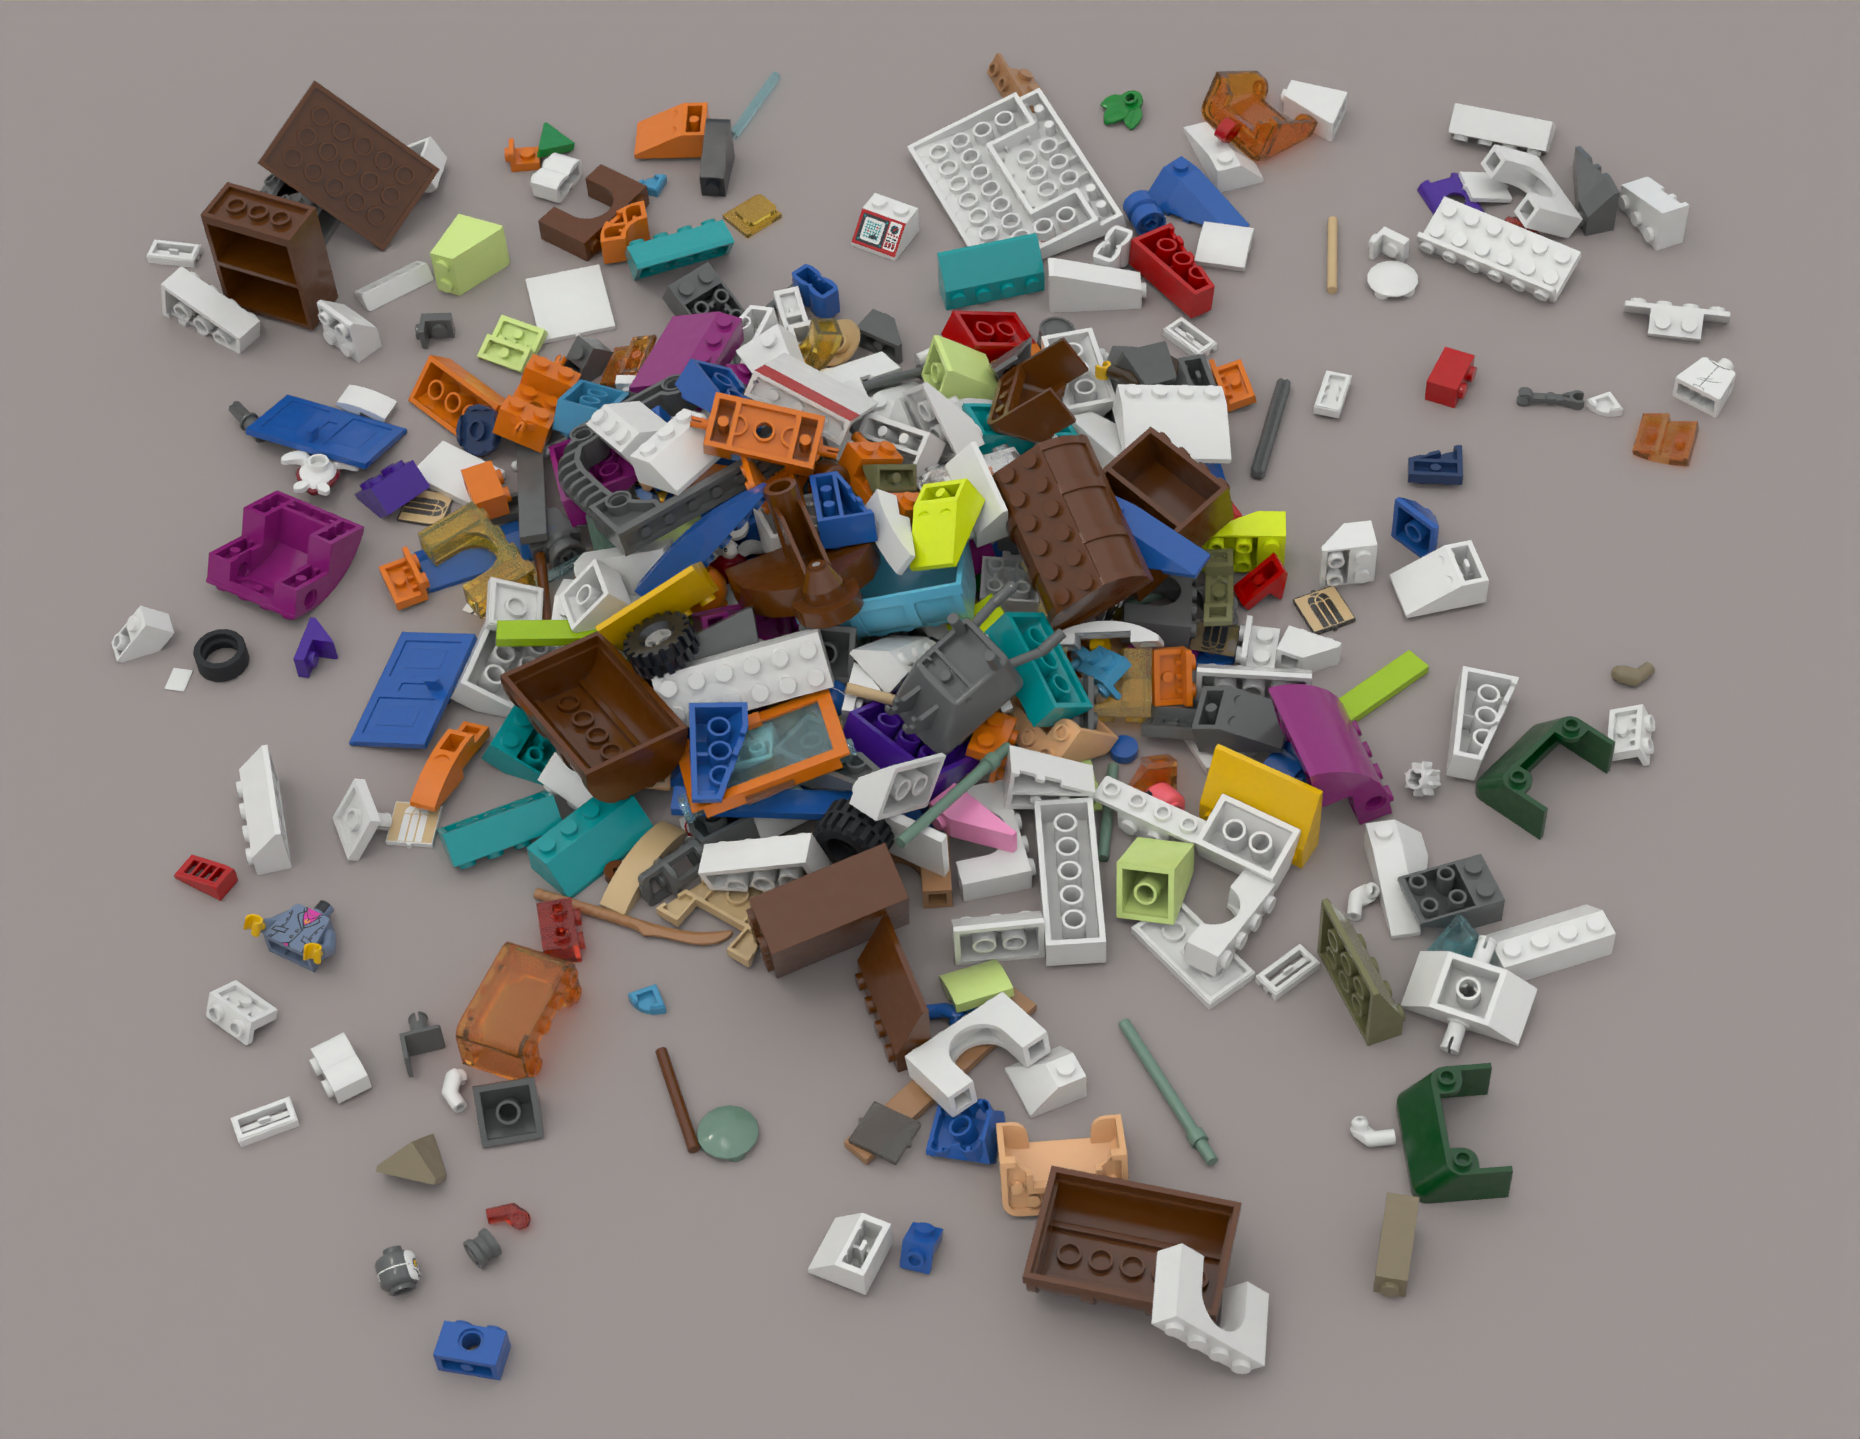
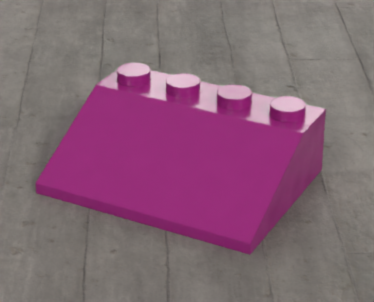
M722 312L673 316L629 386V391L639 393L666 377L681 374L690 359L724 367L726 364H730L737 353L736 350L740 348L744 341L742 318ZM699 407L695 411L701 412L702 408Z
M568 439L548 448L561 502L572 527L587 524L585 517L587 514L571 498L567 497L558 480V464L563 456L565 447L571 441V439ZM612 448L604 460L589 469V473L612 493L622 490L627 491L638 480L633 466Z

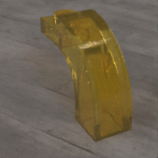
M811 318L808 333L803 341L798 344L805 364L820 371L833 359L839 349L843 335L837 319Z

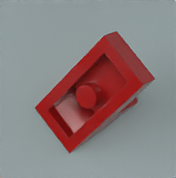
M1272 553L1234 585V592L1246 609L1250 610L1269 593L1279 600L1282 599L1288 573L1277 554Z

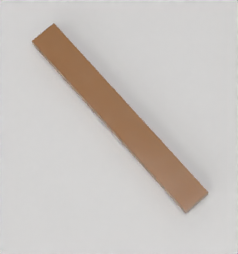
M1014 988V996L1010 997V999L1031 1016L1037 1011V1004ZM983 1044L974 1046L963 1052L955 1064L967 1074L992 1052L997 1045ZM912 1079L844 1141L845 1148L864 1164L868 1165L936 1101Z

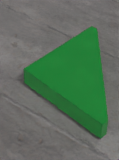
M545 122L537 157L542 158L553 153L571 152L574 150L575 143Z

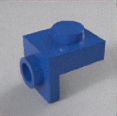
M913 1222L902 1241L900 1267L929 1274L932 1270L933 1256L942 1241L943 1229L934 1227L926 1222Z

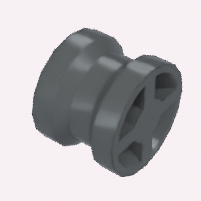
M486 1228L480 1230L478 1236L473 1240L468 1239L463 1242L468 1256L480 1269L486 1266L487 1260L492 1257L497 1258L502 1254L496 1239Z

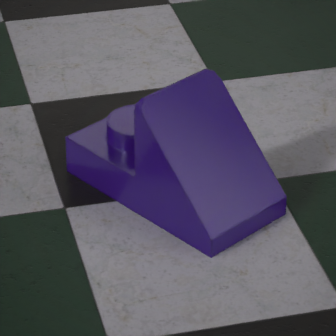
M313 617L309 619L293 658L298 677L304 678L310 677L313 668H316L318 665L319 657L338 659L333 640L318 620Z

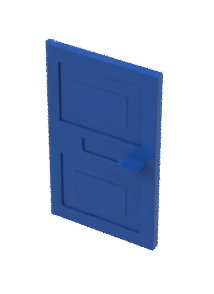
M288 394L246 428V435L308 452L310 456L323 454L328 459L362 469H367L407 433V429Z
M402 632L349 744L351 746L427 749L447 704L451 702L450 697L477 641L476 635L464 633Z

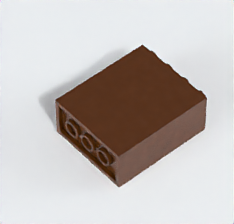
M227 182L200 215L223 295L228 299L235 300L244 310L314 330L320 322L317 302L319 300L335 302L338 298L316 207Z
M1149 427L1103 468L1115 496L1141 508L1200 548L1234 518L1229 484L1223 478H1217L1210 473V470L1204 463H1197L1192 459L1186 449L1183 447L1178 448L1164 432L1159 433L1152 427ZM1149 569L1154 581L1131 596L1138 602L1142 601L1169 574H1163L1161 570Z
M885 843L749 898L750 908L746 910L752 935L757 946H760L768 973L774 971L777 978L869 941L884 916H889L894 930L909 924V897Z

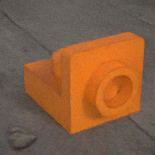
M509 138L508 148H504L505 162H510L512 172L539 170L541 168V158L537 157L539 146L515 148L514 138Z

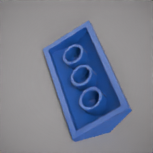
M517 520L414 552L420 562L421 573L425 572L430 584L428 588L429 593L533 561L528 544L521 545L519 523Z

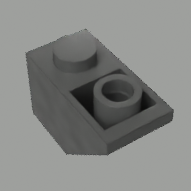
M578 335L566 356L567 362L564 367H569L573 371L581 373L580 379L591 382L602 375L614 352L597 339Z

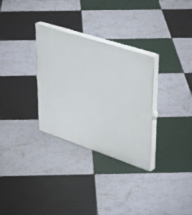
M599 264L525 279L536 327L545 329L548 332L543 344L575 338L578 335L585 336L616 329Z

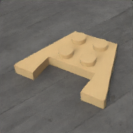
M701 879V884L691 890L685 889L677 894L675 900L668 904L663 902L656 908L659 917L677 927L698 906L742 932L727 948V955L748 968L752 965L759 945L757 946L752 935L746 910L750 908L749 898L763 893V891L754 887H748L747 892L710 890Z

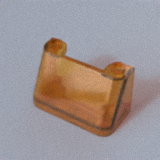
M1218 71L1203 101L1201 108L1202 116L1215 129L1226 117H1232L1241 123L1242 128L1231 143L1251 160L1266 161L1312 136L1318 121L1308 114H1300L1295 120H1287L1265 101L1268 93V82L1258 71Z

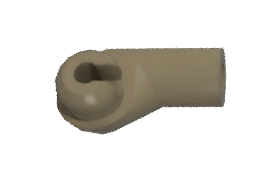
M1645 662L1637 669L1625 665L1615 666L1611 671V677L1621 684L1635 687L1654 674L1655 669L1649 662Z

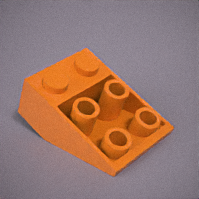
M708 102L682 103L638 122L634 152L635 159L702 157L706 118L710 119Z

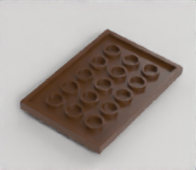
M315 80L257 162L383 251L440 170Z

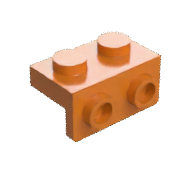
M1214 359L1208 360L1215 384L1223 388L1227 412L1257 402L1241 359L1216 367Z
M407 546L402 548L404 558L378 567L398 611L429 600L426 588L430 587L425 572H419L421 565L416 554L411 555Z
M1184 646L1151 648L1152 704L1154 706L1182 704L1186 707L1193 706V699L1196 698L1195 682H1192V671L1196 669V659L1191 650Z

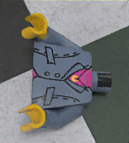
M320 900L313 910L301 904H295L289 910L271 918H262L256 914H248L245 917L243 929H251V935L254 937H258L260 933H263L270 952L312 972L317 970L323 959L333 956L336 952L337 935L332 921L329 919L334 912V908L324 900Z

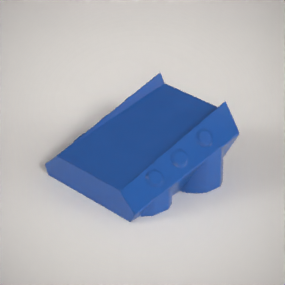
M977 1099L976 1103L955 1117H952L938 1104L925 1150L926 1155L984 1164L997 1163L996 1123H1005L1004 1111L994 1110L986 1099Z

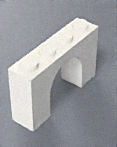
M1494 144L1481 162L1482 167L1492 180L1511 184L1527 193L1514 211L1525 228L1569 238L1583 220L1537 155Z
M1003 780L995 781L994 784L988 782L972 786L967 793L1017 832V850L1011 853L998 849L989 855L956 861L957 881L963 902L1032 888V876L1036 875L1035 863L1033 858L1028 859L1026 854L1029 852V844L1026 835L1021 836L1020 834L1022 821L1019 812L1014 813L1013 809H1005Z
M1001 992L968 1015L963 1016L944 1031L939 1032L921 1046L913 1049L905 1056L909 1076L948 1114L955 1117L978 1101L973 1080L955 1064L963 1052L974 1046L993 1044L1009 1051L1028 1068L1051 1052L1048 1034L1032 1017L1004 992Z
M1182 1243L1157 1251L1151 1324L1165 1331L1166 1335L1183 1341L1188 1347L1208 1355L1211 1360L1231 1368L1234 1373L1247 1374L1253 1369L1265 1366L1269 1294L1248 1281L1225 1288L1222 1295L1221 1322L1218 1327L1208 1315L1202 1297L1204 1256Z

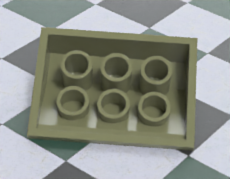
M1326 898L1321 902L1317 953L1367 1046L1401 1035L1403 1022L1405 1021V1013L1402 1006L1394 1002L1391 987L1387 980H1382L1376 959L1370 957L1366 951V942L1362 934H1357L1350 921Z

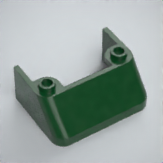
M1573 716L1535 724L1478 778L1475 794L1480 801L1540 840L1544 835L1548 808L1526 794L1531 789L1533 782L1530 772L1554 748L1561 744L1607 774L1611 768L1615 741L1581 719Z
M1491 1063L1439 1067L1399 1094L1396 1112L1412 1195L1420 1197L1419 1202L1432 1204L1507 1198L1509 1196L1513 1175L1512 1166L1480 1168L1478 1157L1472 1150L1463 1147L1450 1148L1441 1098L1488 1095L1492 1071Z

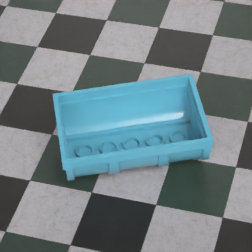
M969 539L956 567L912 572L909 565L902 575L896 574L879 550L881 565L874 578L860 590L864 602L862 609L852 619L840 625L857 627L858 640H860L861 638L875 635L885 636L888 633L902 630L907 632L926 626H939L948 622L947 617L951 613H956L961 620L973 618L976 581Z

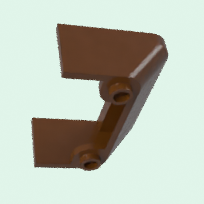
M1064 337L1001 376L987 424L996 433L1033 443L1052 439L1056 433L1076 422V418L1061 399L1065 395L1064 391L1067 383L1088 372L1089 368Z

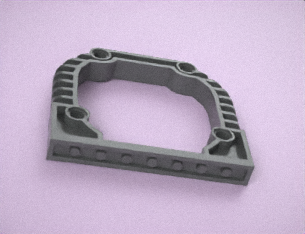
M681 374L666 377L623 401H640L650 410L660 405L670 416L674 417L684 408L691 411L699 408L697 405L685 401L681 397L682 393L675 386ZM743 383V385H744V387H745V390H744V392H743V395H744V393H745V391H746V388H747V385ZM588 421L575 427L570 432L569 437L571 441L565 447L563 456L558 464V480L564 493L593 519L596 528L626 557L746 490L745 482L748 481L740 469V466L743 465L740 459L684 490L679 496L675 495L663 503H660L657 499H633L630 492L623 490L612 493L589 473L590 467L604 460L610 453L611 448L586 425ZM763 425L760 433H756L760 438H768L772 434V429L769 426ZM750 458L765 478L785 468L784 465Z

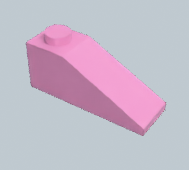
M953 783L929 802V807L931 808L957 784ZM967 792L932 822L936 829L943 830L954 838L1011 853L1017 850V832Z

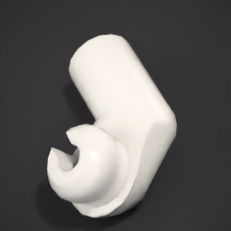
M1369 882L1350 892L1347 919L1351 921L1361 919L1362 907L1372 903L1380 894L1377 884Z
M1356 1116L1352 1119V1126L1350 1128L1352 1136L1364 1145L1377 1147L1396 1144L1394 1129L1375 1131L1368 1126L1369 1123L1366 1117Z

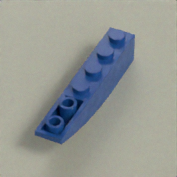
M763 482L752 489L736 495L694 523L672 543L643 576L635 592L642 597L687 567L700 561L707 568L715 558V555L712 553L718 547L723 549L732 539L730 533L735 528L740 530L750 517L747 514L751 509L754 508L757 511L766 501L764 488L767 484Z

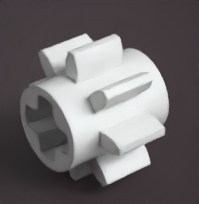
M1412 762V768L1404 773L1406 776L1405 788L1414 789L1413 796H1433V790L1441 786L1440 770L1431 769L1432 762Z

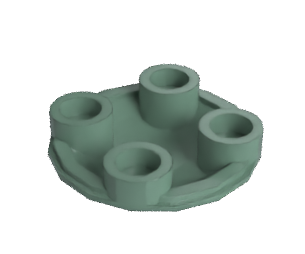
M732 1105L717 1107L708 1112L700 1121L697 1130L698 1142L702 1151L714 1158L729 1159L731 1162L743 1160L745 1153L749 1152L755 1145L759 1134L758 1124L754 1116L744 1108Z

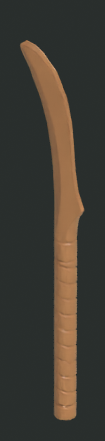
M536 888L534 892V899L633 929L641 933L642 936L660 937L694 945H713L726 941L733 935V930L693 932L673 929L541 888Z

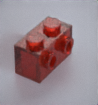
M572 897L536 903L546 967L550 968L582 962L581 950L586 949L583 931L578 932L577 926L582 925L580 908L573 907Z

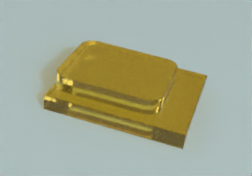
M756 194L723 214L722 217L748 239L781 219L782 214L766 197Z

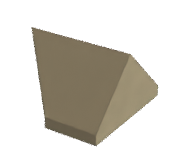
M434 1133L412 1141L379 1164L376 1170L378 1173L431 1185L445 1181L447 1175Z

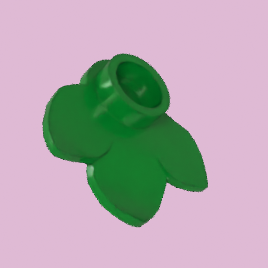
M1130 90L1122 95H1110L1100 104L1102 108L1106 109L1104 113L1105 126L1123 120L1127 128L1133 130L1142 120L1143 113L1141 108L1143 97L1138 91Z

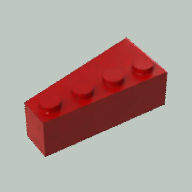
M1172 223L1131 239L1128 263L1140 272L1144 278L1191 319L1211 310L1215 286L1203 268L1197 266L1192 252L1186 250L1181 236L1175 234V228Z

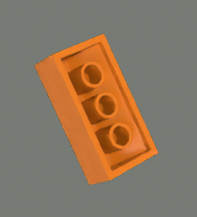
M429 355L408 401L454 435H456L458 419L461 415L465 414L469 406L481 404L490 406L499 412L505 400L504 397L450 358Z

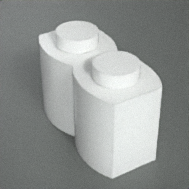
M558 153L551 154L544 160L542 168L534 173L530 179L533 196L556 203L562 202L570 189L577 184L582 176L581 160Z
M1118 225L1112 227L1106 233L1105 241L1095 248L1093 264L1118 269L1125 267L1129 260L1133 231Z
M344 1032L311 1048L314 1058L310 1059L309 1062L316 1076L322 1074L325 1080L321 1081V1084L328 1098L334 1096L338 1104L372 1087L363 1065Z

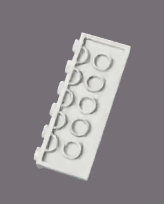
M1445 196L1424 233L1418 232L1416 236L1420 249L1425 253H1435L1442 256L1449 263L1455 264L1457 262L1462 264L1473 273L1481 272L1486 274L1495 282L1503 281L1510 284L1513 289L1519 292L1527 291L1532 293L1534 297L1544 302L1548 300L1555 303L1582 257L1581 252Z

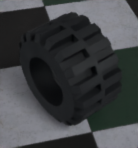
M841 798L832 802L814 828L813 836L829 860L834 864L883 843L886 844L889 851L894 844L893 839L895 838L894 833L891 831L892 828L885 819L876 821L849 804L851 799Z

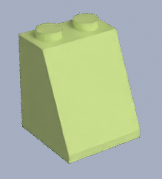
M462 214L456 216L430 252L438 290L459 296L504 269L510 263L503 226Z
M933 336L921 373L924 382H928L947 399L957 396L958 399L977 398L993 400L998 385L995 375L989 367L990 363L986 354L942 336Z
M1137 837L1117 861L1116 918L1174 925L1194 872V844Z

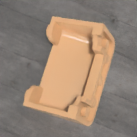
M1121 1114L1104 1115L1096 1118L1091 1124V1138L1029 1142L1027 1130L1023 1125L1017 1122L996 1123L1002 1204L1004 1210L1012 1216L1039 1215L1051 1166L1129 1180L1128 1156Z

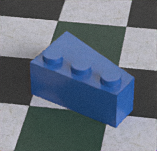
M837 471L809 475L819 538L824 549H838L842 546L878 541L874 512L871 509L867 510L863 505V500L852 493V487Z

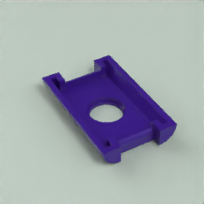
M1451 173V177L1432 183L1426 180L1417 189L1433 215L1444 196L1448 197L1451 195L1462 196L1466 200L1465 205L1484 213L1485 211L1478 202L1470 201L1466 190L1462 189L1463 184L1458 173Z

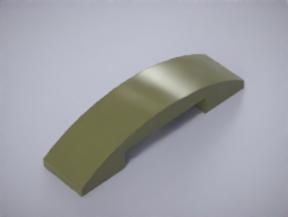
M1233 548L1207 549L1205 551L1210 554L1211 558L1205 565L1204 626L1232 625L1234 611Z

